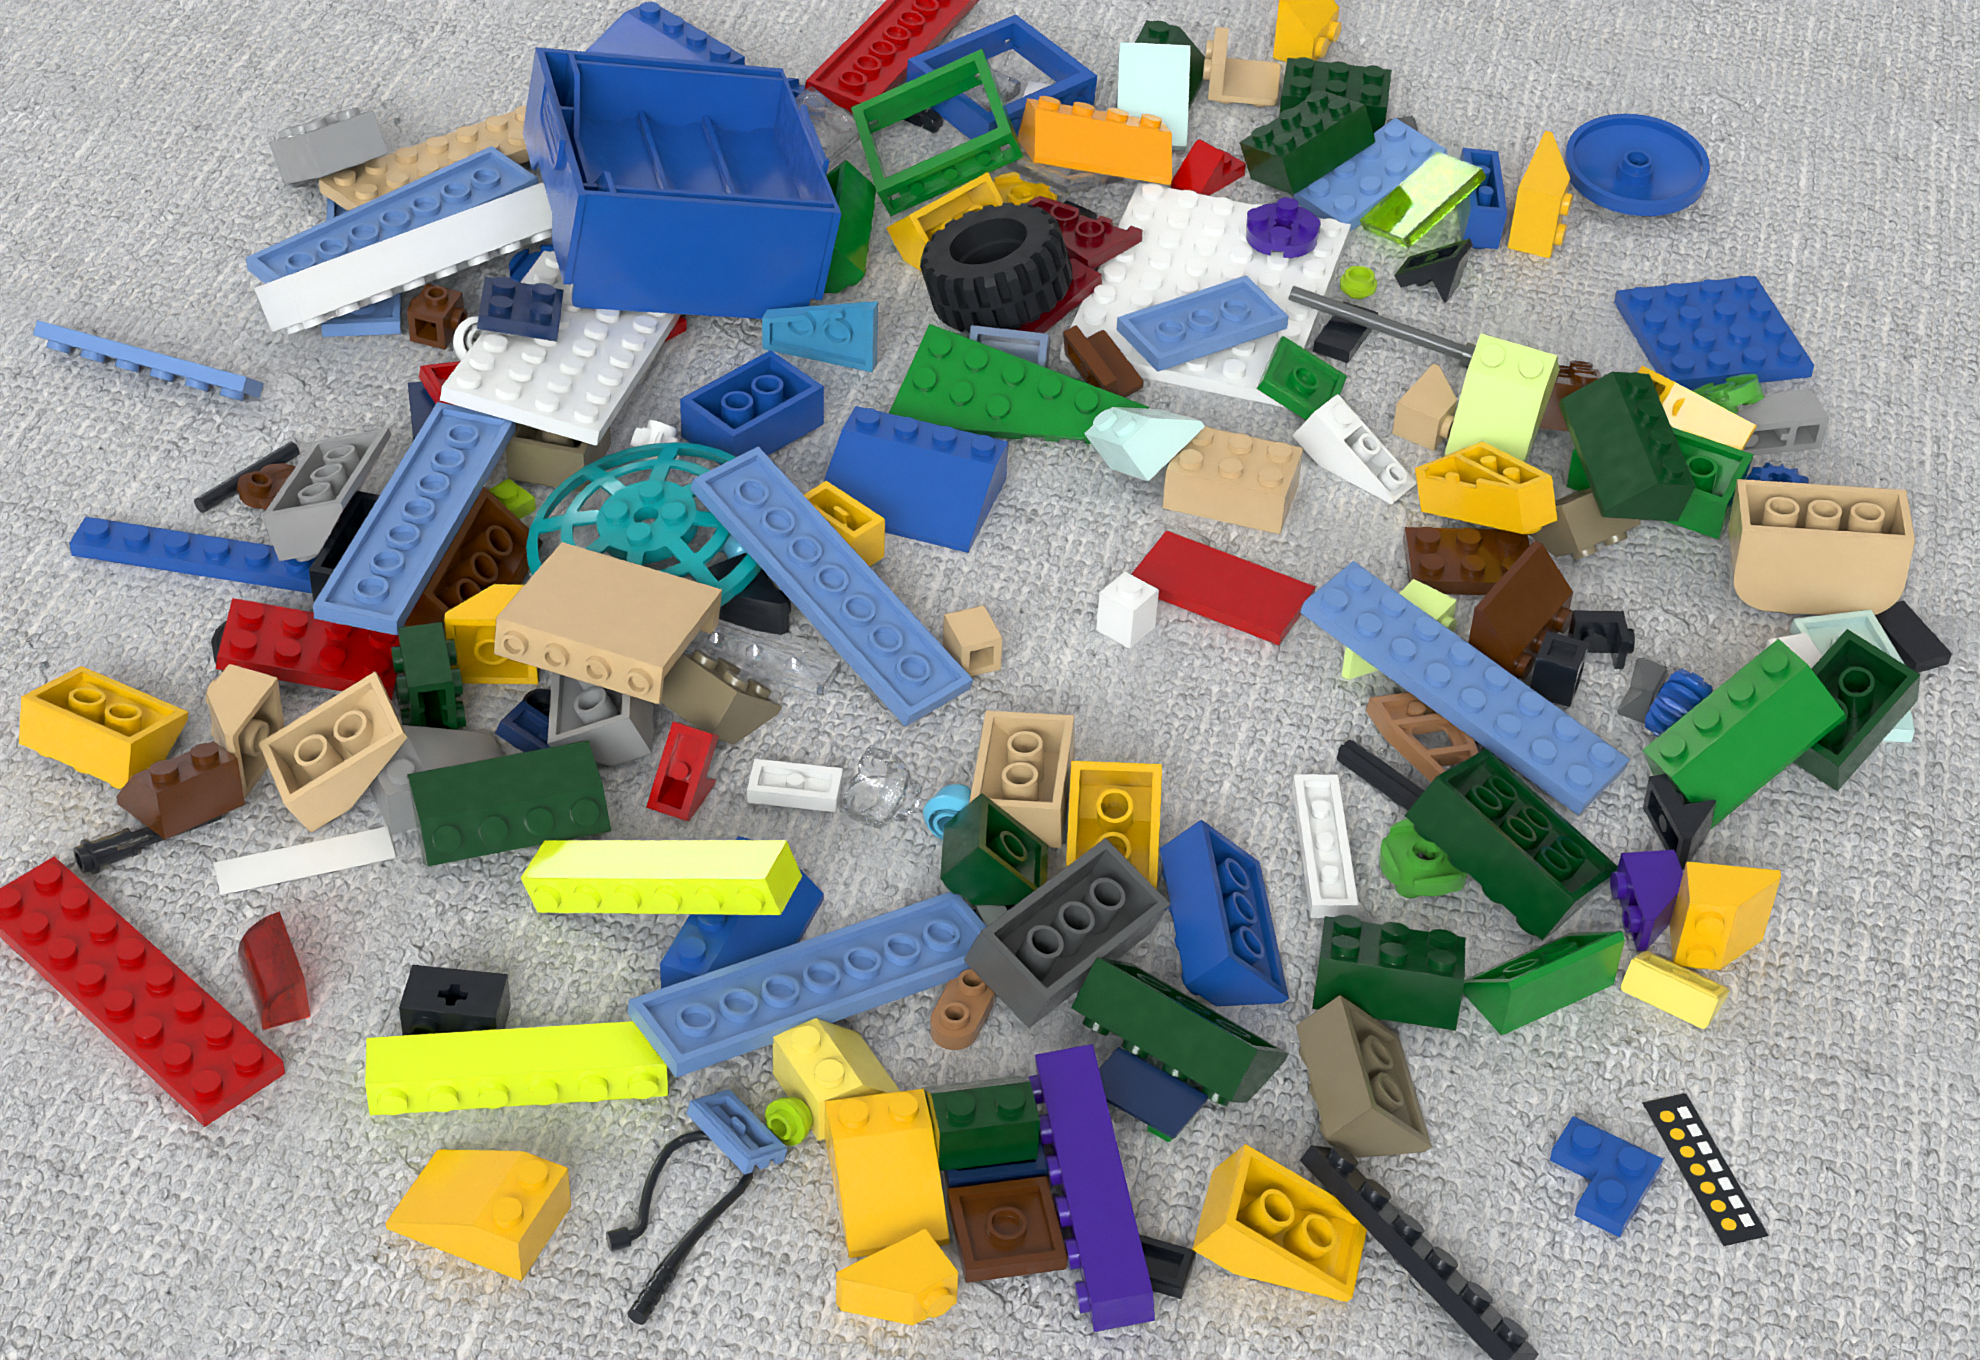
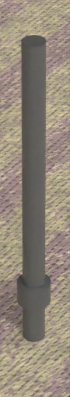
M1296 286L1292 287L1288 300L1459 359L1460 364L1469 367L1476 345L1467 342L1466 345Z

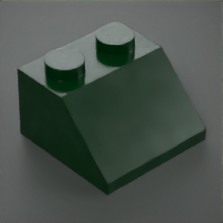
M983 793L978 795L944 825L940 879L953 894L963 896L973 905H1016L1047 882L1048 845Z
M1020 1076L921 1088H924L933 1126L939 1171L1037 1159L1040 1118L1030 1081Z

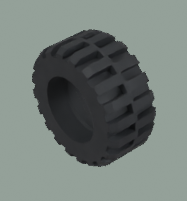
M1013 202L1003 203L1002 206L996 207L988 205L984 206L982 210L976 212L971 210L964 213L963 217L958 220L952 219L945 224L943 230H937L932 235L931 241H928L924 247L920 260L922 275L938 318L957 331L964 332L966 330L969 333L971 325L1000 329L1010 328V330L1020 328L1023 323L1028 321L1032 323L1040 319L1042 313H1049L1056 307L1057 301H1062L1069 289L1073 276L1072 266L1058 221L1044 209L1038 206L1034 208L1031 204L1021 203L1020 205H1015Z

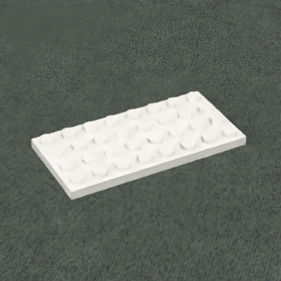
M544 251L520 283L532 285L546 283L554 288L564 290L557 342L484 330L442 385L440 401L597 446L682 314L576 308L571 301L573 284H563L555 252Z

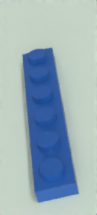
M85 517L69 542L72 556L311 594L309 569L317 558L316 556L311 560L303 562L297 561L296 558L279 561L274 546L92 517Z

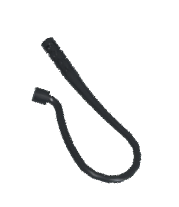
M702 1130L680 1135L667 1143L661 1150L648 1173L642 1190L637 1225L631 1230H628L627 1227H622L606 1232V1240L611 1252L631 1247V1241L643 1235L648 1226L652 1194L658 1176L666 1161L674 1151L685 1144L699 1140L712 1141ZM753 1172L743 1173L737 1186L716 1203L683 1236L658 1265L653 1276L646 1283L645 1289H642L638 1299L635 1300L627 1313L634 1323L640 1325L646 1323L655 1309L654 1307L661 1300L662 1294H665L669 1283H672L690 1251L714 1221L745 1192L753 1179Z

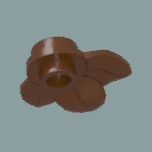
M285 463L270 464L264 466L260 471L243 474L237 483L240 500L249 507L262 508L266 511L296 466Z

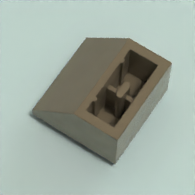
M695 649L693 655L683 652L664 677L661 701L663 705L696 728L719 735L718 740L733 745L778 715L782 709L781 705L769 698L772 691L768 687L751 678L746 681L738 676L741 669L720 657L715 660Z

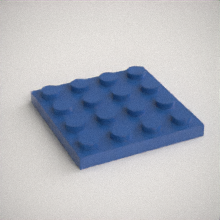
M1739 276L1738 278L1720 280L1708 279L1701 282L1671 283L1663 286L1635 287L1633 289L1616 291L1614 303L1655 372L1691 391L1712 382L1714 386L1727 383L1725 378L1742 374H1756L1759 383L1812 376L1813 362L1756 276Z

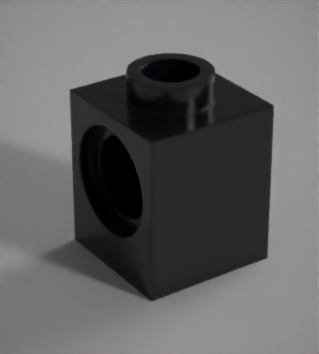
M1547 631L1536 657L1530 688L1551 703L1570 707L1581 682L1589 643Z

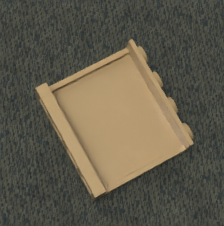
M561 542L496 617L494 654L660 704L662 701L664 677L699 631L712 634L717 628L722 589Z

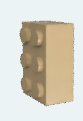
M1205 426L1170 460L1166 470L1162 508L1281 534L1299 485L1303 448L1288 445L1284 442L1264 440L1242 433H1232Z

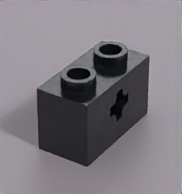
M412 965L399 1006L402 1036L505 1029L511 1007L508 974Z

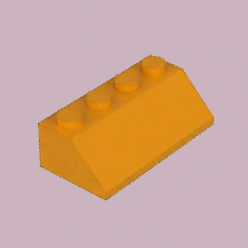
M1040 96L1039 100L1027 98L1017 139L1034 163L1171 185L1172 132L1162 122L1160 117L1151 114H1142L1141 118L1128 116V112L1117 108H1108L1107 112L1095 110L1094 106L1083 102H1074L1073 106L1060 104L1061 102L1058 99L1048 96Z

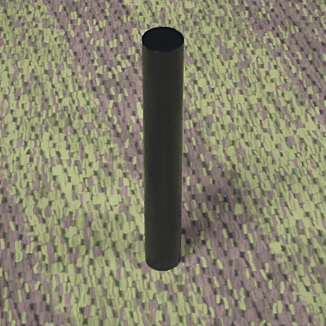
M292 441L286 443L194 499L196 508L201 513H205L238 493V479L243 474L260 471L266 465L287 463L300 454L299 448Z

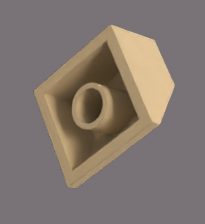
M229 664L221 675L209 684L206 692V703L209 705L212 722L211 734L214 737L215 743L238 758L245 799L268 769L259 742L285 726L278 678Z

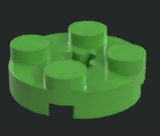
M1756 374L1732 376L1725 378L1727 383L1714 386L1712 382L1692 390L1734 414L1739 412L1738 405L1754 404L1765 398L1761 383H1759Z
M1402 820L1390 828L1389 835L1383 838L1381 843L1379 865L1385 877L1395 885V890L1398 894L1406 898L1441 896L1460 891L1464 887L1468 873H1463L1453 867L1443 850L1434 842L1426 841L1414 830V824L1410 820ZM1418 853H1424L1427 858H1432L1433 860L1420 859L1417 857Z

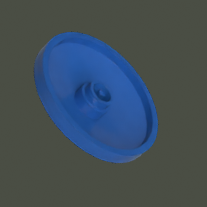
M1612 114L1584 123L1570 136L1564 156V163L1570 176V183L1579 193L1601 207L1635 216L1667 215L1689 207L1703 194L1710 172L1707 153L1691 134L1665 120L1639 114Z

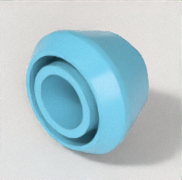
M960 784L947 785L941 788L925 804L923 819L929 830L938 838L943 840L944 825L969 804L971 795L969 787Z

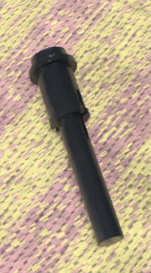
M222 815L213 818L207 822H204L198 826H195L191 829H188L182 833L219 821L222 819ZM149 827L133 832L129 828H125L122 831L91 842L87 838L80 841L79 846L73 848V853L80 871L83 874L90 871L94 875L99 873L100 867L128 857L137 856L138 849L164 839ZM148 835L147 838L135 841V839Z

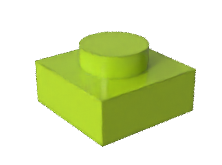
M509 478L488 489L518 519L536 510L535 497Z

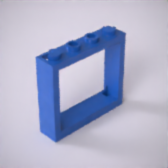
M1016 14L908 59L906 83L980 49H983L987 59L1010 49L1016 51L1056 82L1006 104L1017 137L1027 98L1039 100L1040 96H1048L1058 99L1061 102L1060 104L1073 106L1074 102L1094 105L1097 75ZM964 93L930 107L970 140L998 128L993 111L987 112Z

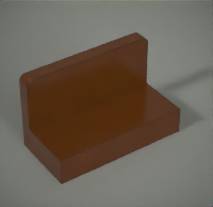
M1077 325L1063 332L1065 355L1087 384L1124 398L1144 387L1143 379L1105 330H1101L1087 338Z

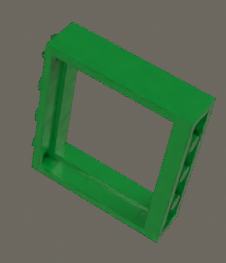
M983 49L851 107L877 194L890 217L1024 157L995 73ZM983 84L998 128L886 177L873 135L874 132ZM877 119V122L870 124L871 121ZM1006 144L1010 145L1011 148L1004 151L1000 148ZM899 193L901 195L899 198L892 199L894 194Z

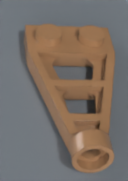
M1406 692L1369 698L1365 711L1385 740L1430 782L1436 776L1446 771L1442 766L1459 764L1479 753L1472 737L1461 731L1411 693ZM1445 731L1452 746L1427 749L1413 735Z

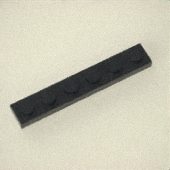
M1311 1145L1300 1159L1302 1164L1493 1360H1535L1539 1353L1526 1341L1528 1338L1527 1332L1514 1320L1503 1317L1491 1305L1493 1299L1484 1288L1474 1282L1467 1281L1456 1270L1458 1267L1457 1261L1445 1250L1433 1246L1422 1235L1424 1228L1416 1219L1406 1213L1399 1212L1389 1202L1391 1198L1390 1193L1378 1182L1367 1179L1356 1168L1358 1161L1351 1153L1339 1146L1331 1148Z

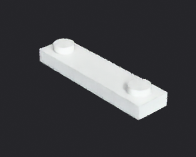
M1294 774L1292 791L1310 918L1336 917L1339 915L1357 917L1359 905L1338 775Z

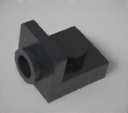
M1573 610L1567 637L1588 642L1587 653H1611L1614 669H1624L1627 654L1633 653L1635 645L1634 630L1627 628L1624 611Z

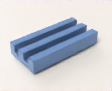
M730 1089L690 1101L687 1115L744 1174L753 1172L755 1164L760 1170L767 1168L770 1159L775 1164L784 1162L788 1148Z

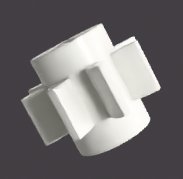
M649 420L646 428H635L630 446L637 447L655 443L679 442V439L675 438L677 429L658 421ZM658 456L640 459L638 461L657 459Z

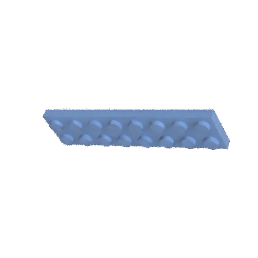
M490 146L246 257L247 270L266 284L538 184V178L502 152Z
M437 402L313 604L314 619L398 635L397 628H401L405 624L514 435L516 422L465 407Z
M759 446L693 479L690 490L905 727L970 689L973 682L972 677Z
M1352 561L1304 601L1300 612L1302 615L1578 816L1627 767L1630 761L1629 758L1355 561Z
M948 892L629 999L627 1014L677 1078L773 1044L774 1036L812 1019L818 1018L833 1023L946 983L958 977L964 970L971 969L965 963L964 958L980 931L987 926L959 894Z

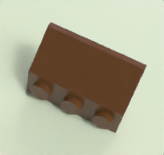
M1534 540L1474 609L1468 641L1470 645L1517 679L1523 680L1528 677L1533 668L1547 631L1564 634L1570 626L1573 610H1570L1573 591L1542 543Z

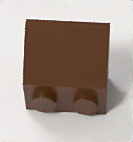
M214 741L198 744L184 754L170 760L158 761L152 764L150 768L132 775L116 796L117 804L164 840L245 805L238 758Z

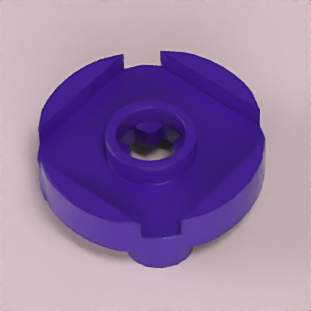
M1283 197L1278 199L1277 203L1265 204L1252 208L1247 212L1246 240L1252 248L1271 256V250L1284 252L1283 258L1300 257L1310 253L1316 247L1321 221L1307 209L1299 207L1297 200Z

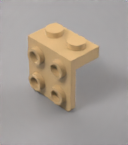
M1215 27L1214 40H1207L1203 80H1210L1208 100L1224 104L1233 102L1246 103L1257 107L1276 105L1279 92L1280 64L1226 58L1229 28Z

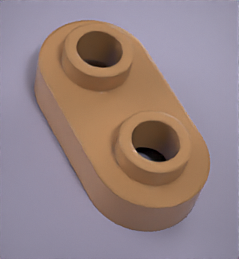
M972 969L964 970L958 977L948 981L931 1014L930 1035L932 1040L942 1048L961 1050L972 1045L994 1006L995 993Z

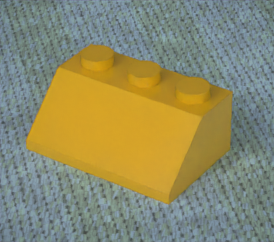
M987 172L886 227L903 260L921 271L920 260L924 247L928 241H931L932 235L937 230H943L946 223L952 219H960L964 213L971 210L976 212L988 205H993L994 207L1002 206L1004 201Z
M79 666L21 696L19 744L37 751L44 757L53 758L65 763L78 772L87 773L106 781L114 788L122 789L132 775L150 768L152 764L166 759L188 720L189 712L88 668Z

